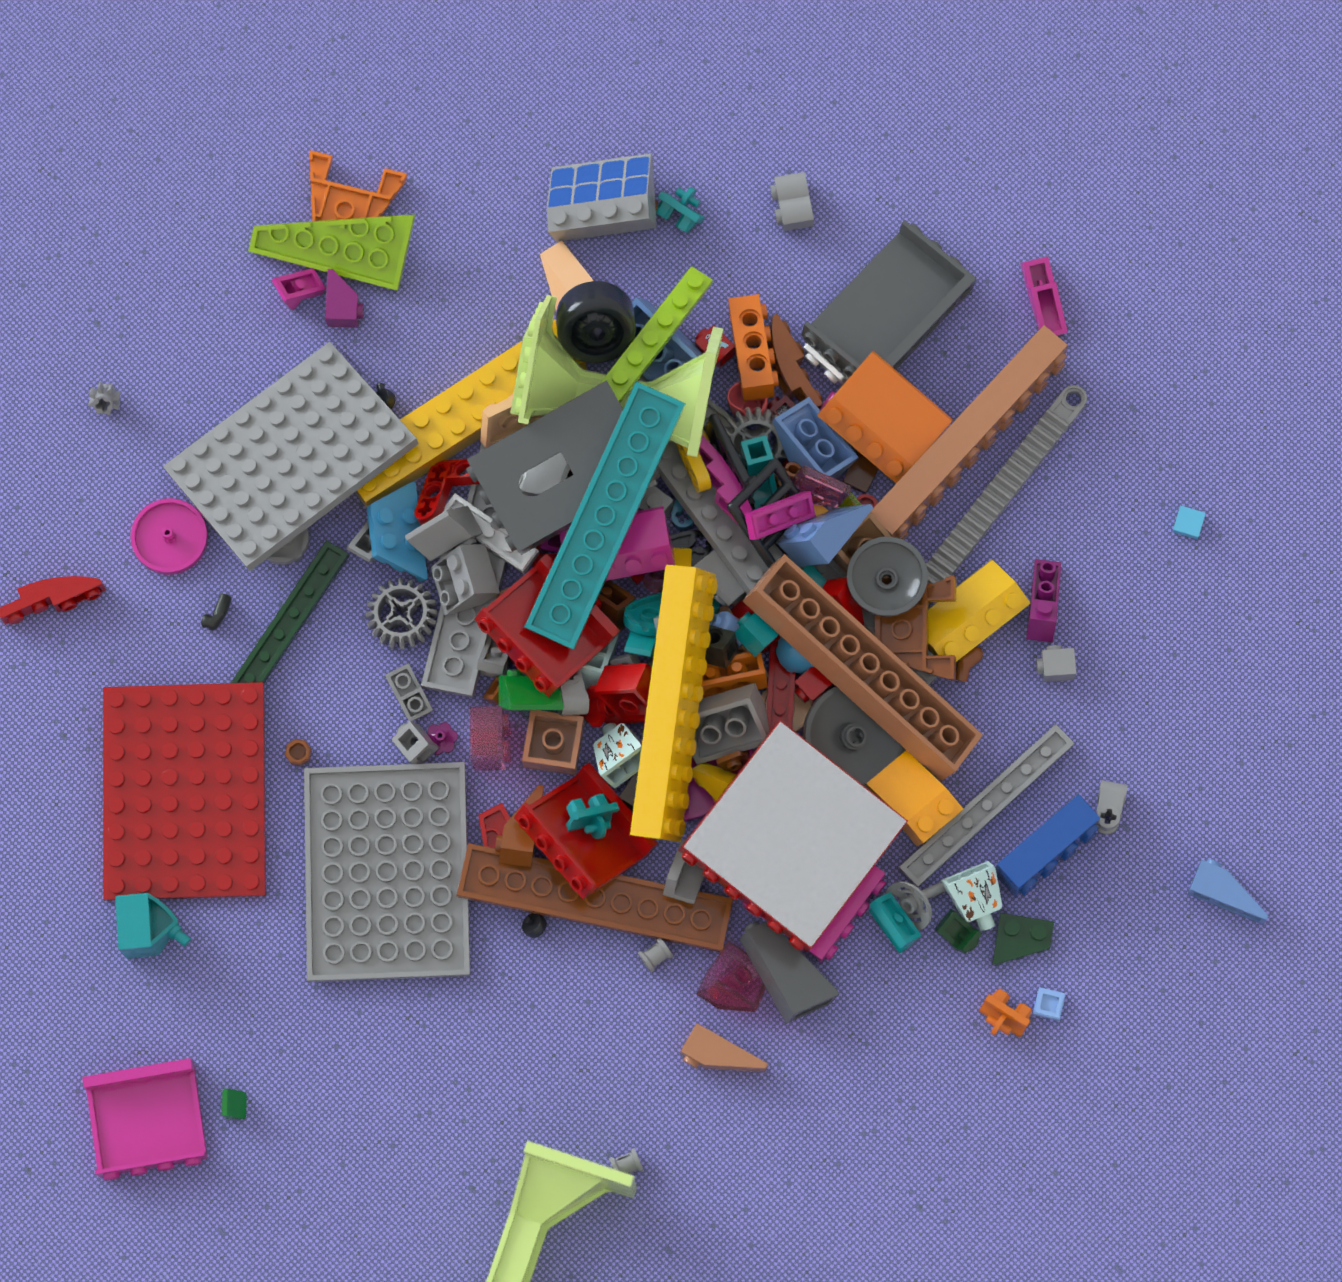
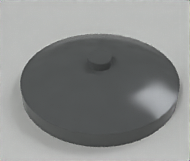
M836 686L825 691L814 701L804 720L802 737L867 789L869 788L865 784L906 750Z

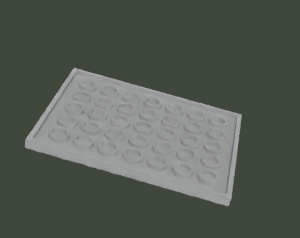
M329 341L166 463L163 468L250 572L419 443L416 437Z
M465 762L304 768L307 982L470 976L469 900L457 897L467 850Z

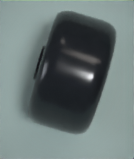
M603 281L584 282L571 288L561 298L556 310V327L559 342L569 355L583 362L603 363L616 359L625 352L635 338L636 320L631 299L618 286Z

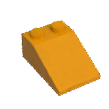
M907 750L865 784L872 793L908 820L903 827V831L916 846L926 842L963 810L962 806L948 789Z

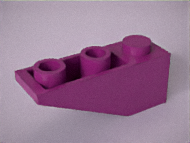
M1035 559L1030 596L1031 604H1029L1027 640L1053 643L1057 622L1061 562Z

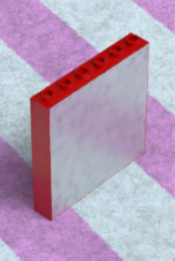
M779 720L678 851L682 853L681 858L693 867L695 864L704 871L702 874L705 878L714 884L719 882L724 886V892L734 900L739 898L747 904L745 908L755 917L761 915L768 921L767 926L777 934L782 932L790 938L788 942L799 951L804 949L807 952L812 949L908 820Z

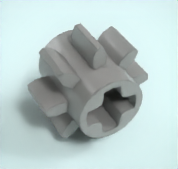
M99 382L97 390L94 388L90 389L89 396L91 398L88 405L94 407L96 414L107 413L110 416L112 408L119 409L121 391H116L113 383L102 384Z

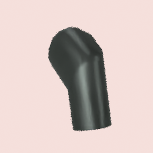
M220 594L212 616L204 614L201 626L209 628V631L217 629L228 613L232 598L227 594Z

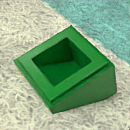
M232 1089L222 1090V1116L226 1120L246 1119L247 1094L243 1091Z

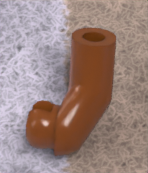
M976 646L958 660L956 680L968 682L970 668L979 663L983 658V651L980 647Z

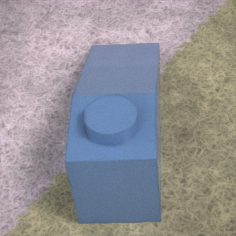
M1201 860L1187 894L1264 925L1268 914L1230 872L1222 868V864L1215 860Z

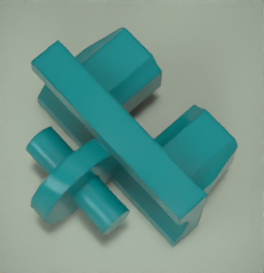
M690 187L685 192L678 188L675 194L682 198L681 201L669 193L661 191L658 196L661 201L656 214L669 220L676 209L682 215L675 226L685 233H689L697 223L702 224L705 217L688 207L691 204L697 208L700 204V201L694 197L696 189Z
M604 794L591 797L588 801L590 808H586L581 798L572 800L566 807L570 816L569 821L566 823L568 831L584 828L585 833H591L595 839L605 837L606 829L611 828L610 821L613 812L619 810L617 802L608 803Z

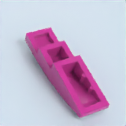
M702 436L699 453L706 465L711 485L717 490L714 502L737 524L727 509V505L742 490V487L723 457ZM748 499L740 507L744 515L752 511Z

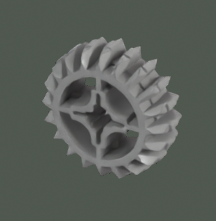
M746 407V415L742 416L739 411H736V421L732 418L727 419L731 427L724 426L733 444L737 433L745 441L748 438L753 439L764 435L768 439V434L773 431L775 433V444L771 451L773 458H787L772 422L778 415L771 417L769 409L761 415L760 407L755 408L754 414H751L750 408ZM751 424L764 425L763 427L759 426L756 430L746 428V426Z
M400 578L398 579V585L394 586L393 581L389 580L388 589L380 585L378 588L381 594H371L376 602H367V607L372 610L365 613L366 618L371 619L367 626L369 629H374L372 632L374 638L381 636L379 641L382 645L390 640L389 647L391 649H394L396 643H399L400 649L404 650L405 643L409 642L411 648H414L415 639L423 643L425 640L422 634L424 633L429 636L432 634L431 629L427 626H436V620L432 617L437 616L438 612L435 609H431L436 605L434 599H429L431 597L429 590L423 592L424 587L422 584H418L414 588V581L410 579L407 586H405L403 579ZM409 596L414 599H409L405 602L398 601L395 597ZM388 603L391 612L386 616L387 620L381 623L380 615L382 608ZM422 605L423 615L421 621L416 626L412 616L417 612V608ZM395 606L399 611L401 610V612L406 613L408 622L402 616L397 615ZM398 626L405 627L408 631L403 633H397L390 631L389 629H394Z

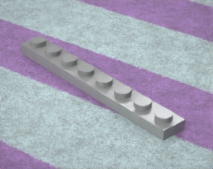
M1055 724L965 806L959 814L899 867V870L917 888L921 886L1071 749L1075 743Z

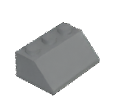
M755 683L702 698L701 702H699L698 713L700 715V723L695 731L696 752L693 758L696 764H701L739 750L743 752L757 748L770 731L766 707Z

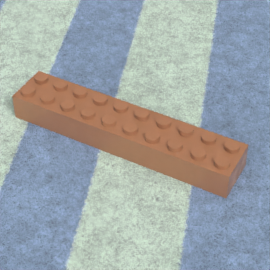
M1045 325L1040 328L871 510V513L892 537L905 540L909 534L907 530L913 524L917 526L926 516L924 512L929 506L935 507L944 497L943 491L948 486L953 488L961 479L959 474L965 468L969 470L979 459L977 455L982 449L987 451L996 441L995 435L1000 430L1006 431L1013 423L1012 417L1017 411L1022 413L1031 403L1030 397L1034 393L1040 394L1048 385L1047 379L1052 374L1058 375L1064 368L1068 345Z
M785 554L769 567L744 598L743 602L940 781L957 771L983 736L980 731Z

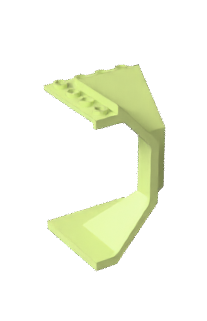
M547 295L544 302H539L538 308H536L535 314H533V318L530 320V324L523 336L510 414L519 415L518 423L529 424L532 416L550 413L596 387L607 375L582 369L574 358L561 346L559 339L552 329L557 301L556 296ZM713 327L705 353L652 381H637L686 404L670 440L688 448L687 455L697 457L699 453L713 373L723 335L722 328ZM632 389L620 403L623 409L630 396Z
M527 1141L524 1149L525 1156L510 1213L486 1282H530L548 1230L607 1192L618 1193L634 1199L637 1190L634 1176Z

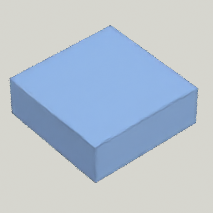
M1039 987L1033 1015L1059 1021L1066 994Z

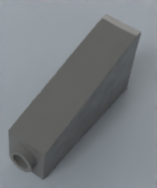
M756 921L745 927V933L739 940L786 1024L821 1009L836 999L839 995L837 989L799 950L795 949L788 942L789 939L782 932L777 934L767 926L768 921L761 924L759 921Z

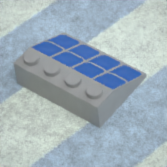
M649 153L552 167L547 202L548 233L556 242H560L561 240L569 241L657 228L653 155Z

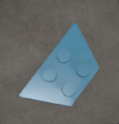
M411 482L366 507L372 557L383 564L391 565L393 569L401 573L406 571L416 576V580L419 582H424L428 579L425 556L405 538V535L421 526L414 515L418 503L416 482Z

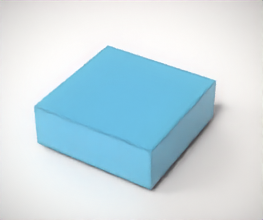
M1180 505L1172 532L1198 540L1206 513Z

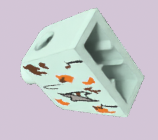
M615 723L606 724L602 729L604 736L593 745L599 774L614 789L639 771L642 741L624 723H620L618 726Z
M986 861L941 880L942 885L964 920L967 922L976 920L980 931L988 930L995 926L991 913L1002 908V901L994 865Z

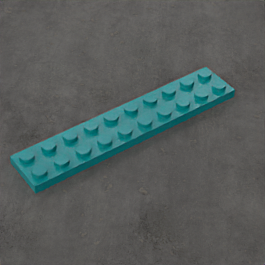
M637 381L635 382L525 624V628L573 650L575 649L686 405L684 402Z

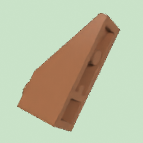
M696 1023L680 1051L684 1057L683 1062L695 1069L701 1066L704 1069L766 1072L768 1068V1063Z

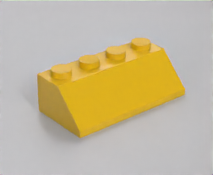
M990 560L956 587V602H936L928 609V650L934 656L954 655L957 662L1031 603L1017 583L998 564Z

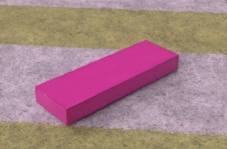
M803 491L745 513L750 540L760 539L791 527L793 524H799L816 517L811 491Z

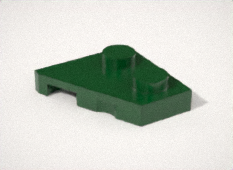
M1000 913L992 965L998 966L1004 962L1014 959L1018 960L1034 953L1050 950L1054 921Z

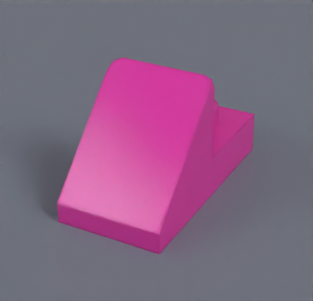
M313 268L276 277L272 280L281 298L291 310H294L302 300L322 295L326 290Z

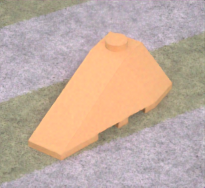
M562 240L540 254L551 295L557 297L556 310L561 298L567 291L581 283L594 281Z

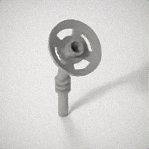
M899 881L890 885L885 894L891 892L893 896L899 897L900 906L908 917L913 919L921 918L922 921H912L919 931L924 929L932 918V909L928 899L942 894L946 890L942 882L920 890L908 882Z

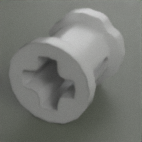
M661 938L656 939L657 943L646 951L638 952V956L651 973L655 971L654 967L667 958H673L671 951Z
M632 1148L630 1153L616 1159L614 1157L609 1158L614 1170L627 1174L637 1170L639 1172L644 1171L635 1148Z

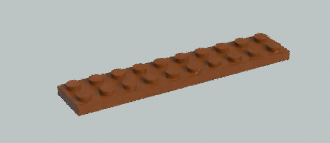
M468 843L457 891V897L654 939L661 938L664 941L721 953L723 951L733 902L732 898L699 891L695 903L690 904L663 895L665 884L619 875L582 899L572 889L563 875L554 868L550 860L533 857L531 867L499 863L500 852L495 851V848Z

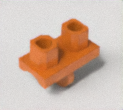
M998 989L992 995L988 994L979 1012L987 1016L985 1021L994 1026L990 1034L995 1036L1000 1030L1006 1035L1012 1032L1020 1038L1031 1021L1029 1017L1032 1009L1024 1003H1019L1015 1010L1007 1006L1006 1003L1010 996L1002 989Z

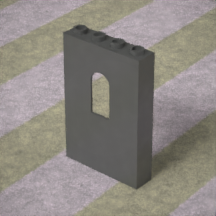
M607 380L467 459L470 467L466 468L473 482L478 480L483 489L479 493L485 504L489 505L491 503L496 511L492 514V517L499 529L503 526L506 529L508 536L505 537V540L512 552L517 549L519 554L523 555L570 528L623 411ZM561 452L573 476L537 496L523 494L519 487L521 476ZM657 469L651 482L661 477Z

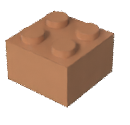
M530 710L522 757L523 767L577 775L585 727L584 717L575 715L560 716L555 712Z

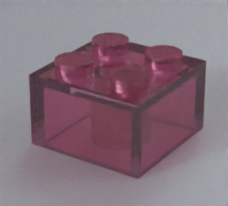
M502 706L470 707V760L474 771L506 770V762H511V746H509V740H506V736H511V723L509 715L504 714Z

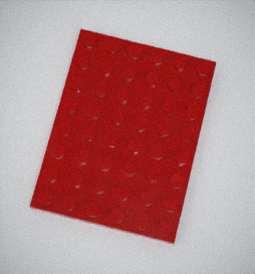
M263 682L103 687V900L115 901V896L149 893L157 899L266 896L265 700Z

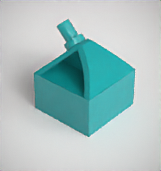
M149 893L115 896L118 950L127 959L159 956L170 939L177 940L184 947L190 943L191 938L182 931L183 928L179 925V920L165 904Z

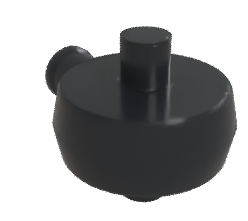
M378 383L376 394L392 409L396 400L395 394L391 390L385 389L384 383Z
M535 913L529 914L522 923V931L531 938L541 936L547 927V921L543 915Z

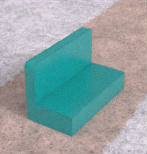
M891 892L875 899L869 904L870 914L899 953L904 952L922 936Z

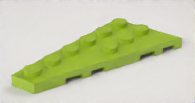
M416 214L255 225L248 252L327 272L328 269H333L339 276L397 291L401 284Z

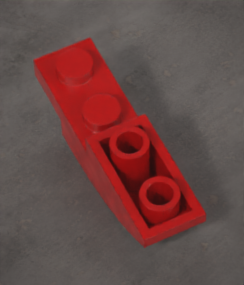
M81 576L56 577L30 583L17 588L20 599L0 607V619L5 625L8 623L10 625L17 624L24 620V616L33 612L35 614L47 610L49 608L48 605L53 604L57 612H67L76 608L77 603L86 599L87 601H92L102 595L101 593L106 591V588L100 579Z

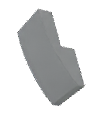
M409 663L385 675L408 721H413L433 711Z

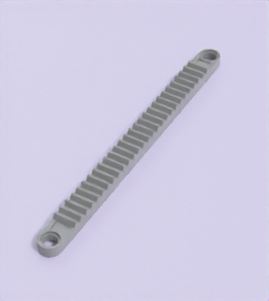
M1076 385L1066 387L1050 408L1046 410L1043 417L1039 419L1031 432L1028 433L1025 440L1021 442L1006 464L1002 466L999 473L995 475L994 479L988 484L980 497L976 499L962 520L958 522L954 530L951 531L936 553L926 563L928 572L927 584L936 583L944 580L946 577L953 576L1083 411L1087 402V395L1083 388ZM1074 393L1080 397L1081 402L1076 406H1071L1067 403L1066 397Z

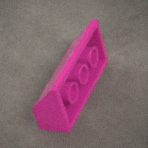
M663 506L637 511L606 581L664 570L666 565H675L674 548ZM569 529L560 533L561 545Z

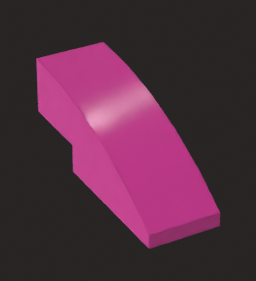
M1049 257L1020 263L1038 329L1040 330L1045 325L1056 335L1068 333Z

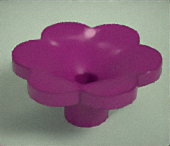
M448 723L433 724L428 728V736L440 747L434 753L435 755H440L443 752L450 753L454 750V743L458 739V734L456 731L451 730V726Z

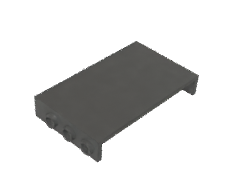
M904 220L899 233L812 323L807 321L804 324L801 335L807 344L818 348L830 363H836L841 367L848 378L872 351L876 352L897 370L971 292L977 278L967 271L957 258L950 257L945 253L936 241L929 240L923 235L918 226Z

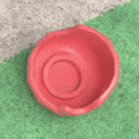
M740 382L735 383L727 393V402L731 413L735 417L736 411H739L742 416L746 415V407L750 408L751 414H754L756 407H760L761 415L768 408V398L743 401Z

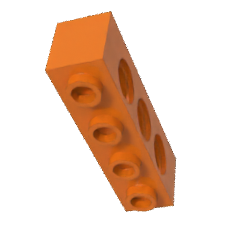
M759 294L728 298L743 401L775 397L774 387L779 386L777 371H772L771 364H775L773 348L768 349L767 342L771 341L770 327L764 326V319H768L766 303L761 304ZM751 346H758V348H755V349H752V348H749V347H751ZM761 368L762 370L754 371L753 369Z
M750 652L737 654L726 669L707 664L706 673L702 678L703 698L753 683L756 684L758 690L768 688L761 652L756 657Z

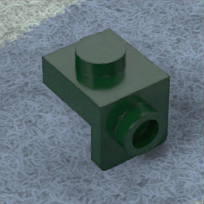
M952 909L934 929L956 951L964 954L972 951L978 945L979 938L982 935L978 929L973 928Z

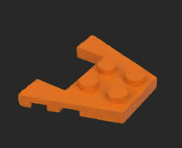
M310 150L312 221L381 217L407 181V173L384 168L377 193L327 181L333 156Z

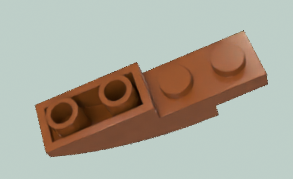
M775 314L769 324L771 341L768 342V349L773 348L775 364H771L773 371H777L780 390L783 395L786 394L790 399L796 397L799 402L810 397L820 410L823 405L822 396L817 389H813L806 370L803 367L800 368L804 359V350L801 344L797 341L795 342L791 336L787 322L781 320L779 315Z

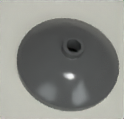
M879 537L864 543L853 554L847 569V584L853 599L864 610L878 616H897L912 609L921 600L928 581L927 566L920 552L907 541L896 537ZM885 576L890 577L892 580L888 585L882 582V578Z

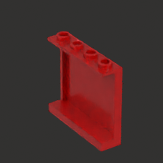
M545 554L516 583L489 606L483 607L474 620L481 631L488 634L496 642L497 647L515 662L516 667L533 681L534 686L549 697L609 645L619 634L620 630L596 605L593 607L574 650L525 628V624L554 563L550 556Z
M590 762L583 766L576 776L532 804L524 803L514 816L519 826L530 836L538 849L547 856L554 868L563 875L572 889L582 899L647 858L658 844L655 839L630 835L633 813ZM598 794H604L608 803L617 802L619 810L613 812L610 821L611 828L606 829L605 837L595 839L591 833H585L584 828L568 831L566 823L569 821L570 816L566 807L572 800L581 798L586 808H590L588 804L590 798Z

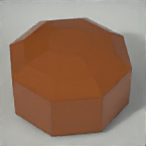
M294 739L287 744L285 756L291 765L302 767L310 761L312 750L305 740Z

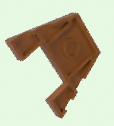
M949 576L939 582L927 584L921 600L909 611L889 617L875 615V637L909 668L950 681H956V657L954 655L928 656V603L956 602V577Z

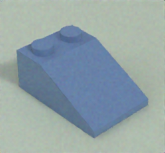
M808 397L774 418L772 422L789 463L795 462L801 466L800 470L802 472L798 480L807 491H811L812 495L844 474L859 457L837 432L817 416L820 410Z
M871 504L839 507L799 524H793L785 530V536L778 544L798 567L829 564L873 507Z

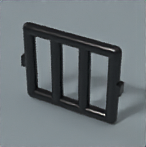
M711 414L708 422L705 423L706 434L710 444L725 461L729 458L732 464V472L739 483L741 481L743 487H745L744 482L750 475L719 416ZM716 436L718 437V439H719V441H720V448H719V445H718V443H717V441H716ZM754 493L748 498L751 507L755 505Z
M775 458L756 476H750L744 482L746 486L727 505V509L768 569L776 562L768 549L784 534L786 529L767 535L763 540L761 538L750 540L745 515L740 507L773 473H775L782 485L759 508L782 500L787 494L792 496L800 493L780 461Z

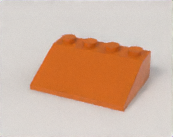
M874 351L868 355L817 415L895 483L908 472L953 421L950 416Z

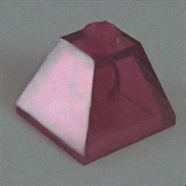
M729 941L704 975L696 995L717 1009L755 1012L766 987L747 953Z

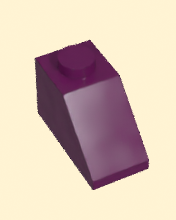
M328 269L325 310L327 326L359 328V319H364V303H360L358 294L333 269Z

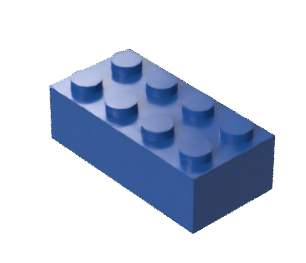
M1078 794L997 863V878L1015 898L1021 893L1023 896H1026L1036 887L1035 884L1038 882L1037 879L1039 877L1047 878L1056 870L1060 859H1063L1064 862L1075 854V849L1081 841L1086 844L1097 834L1096 831L1099 829L1100 817Z

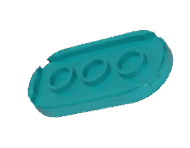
M662 592L630 603L625 608L624 625L634 633L644 636H657L653 618L659 616ZM713 597L712 606L714 607V614H718L720 603Z

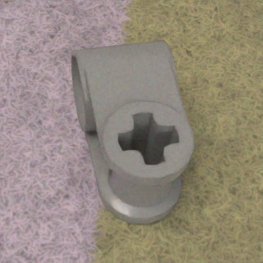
M579 670L560 687L563 700V710H557L560 716L587 714L589 711V697L585 689L582 672Z
M1101 780L1096 812L1100 817L1098 823V831L1100 833L1110 835L1117 830L1122 808H1124L1128 785ZM1106 815L1111 816L1110 824L1105 823L1104 818Z

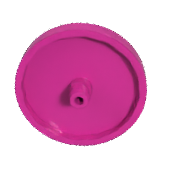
M161 499L147 505L137 515L131 529V544L135 555L146 568L159 574L174 575L189 570L199 562L207 548L208 530L202 515L191 504L179 499Z

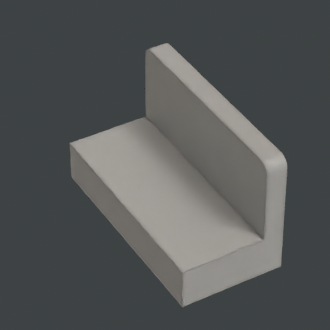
M681 839L678 849L685 842V839ZM677 850L666 878L663 895L694 904L704 879L702 874L704 871L696 864L693 867L681 858L682 853Z

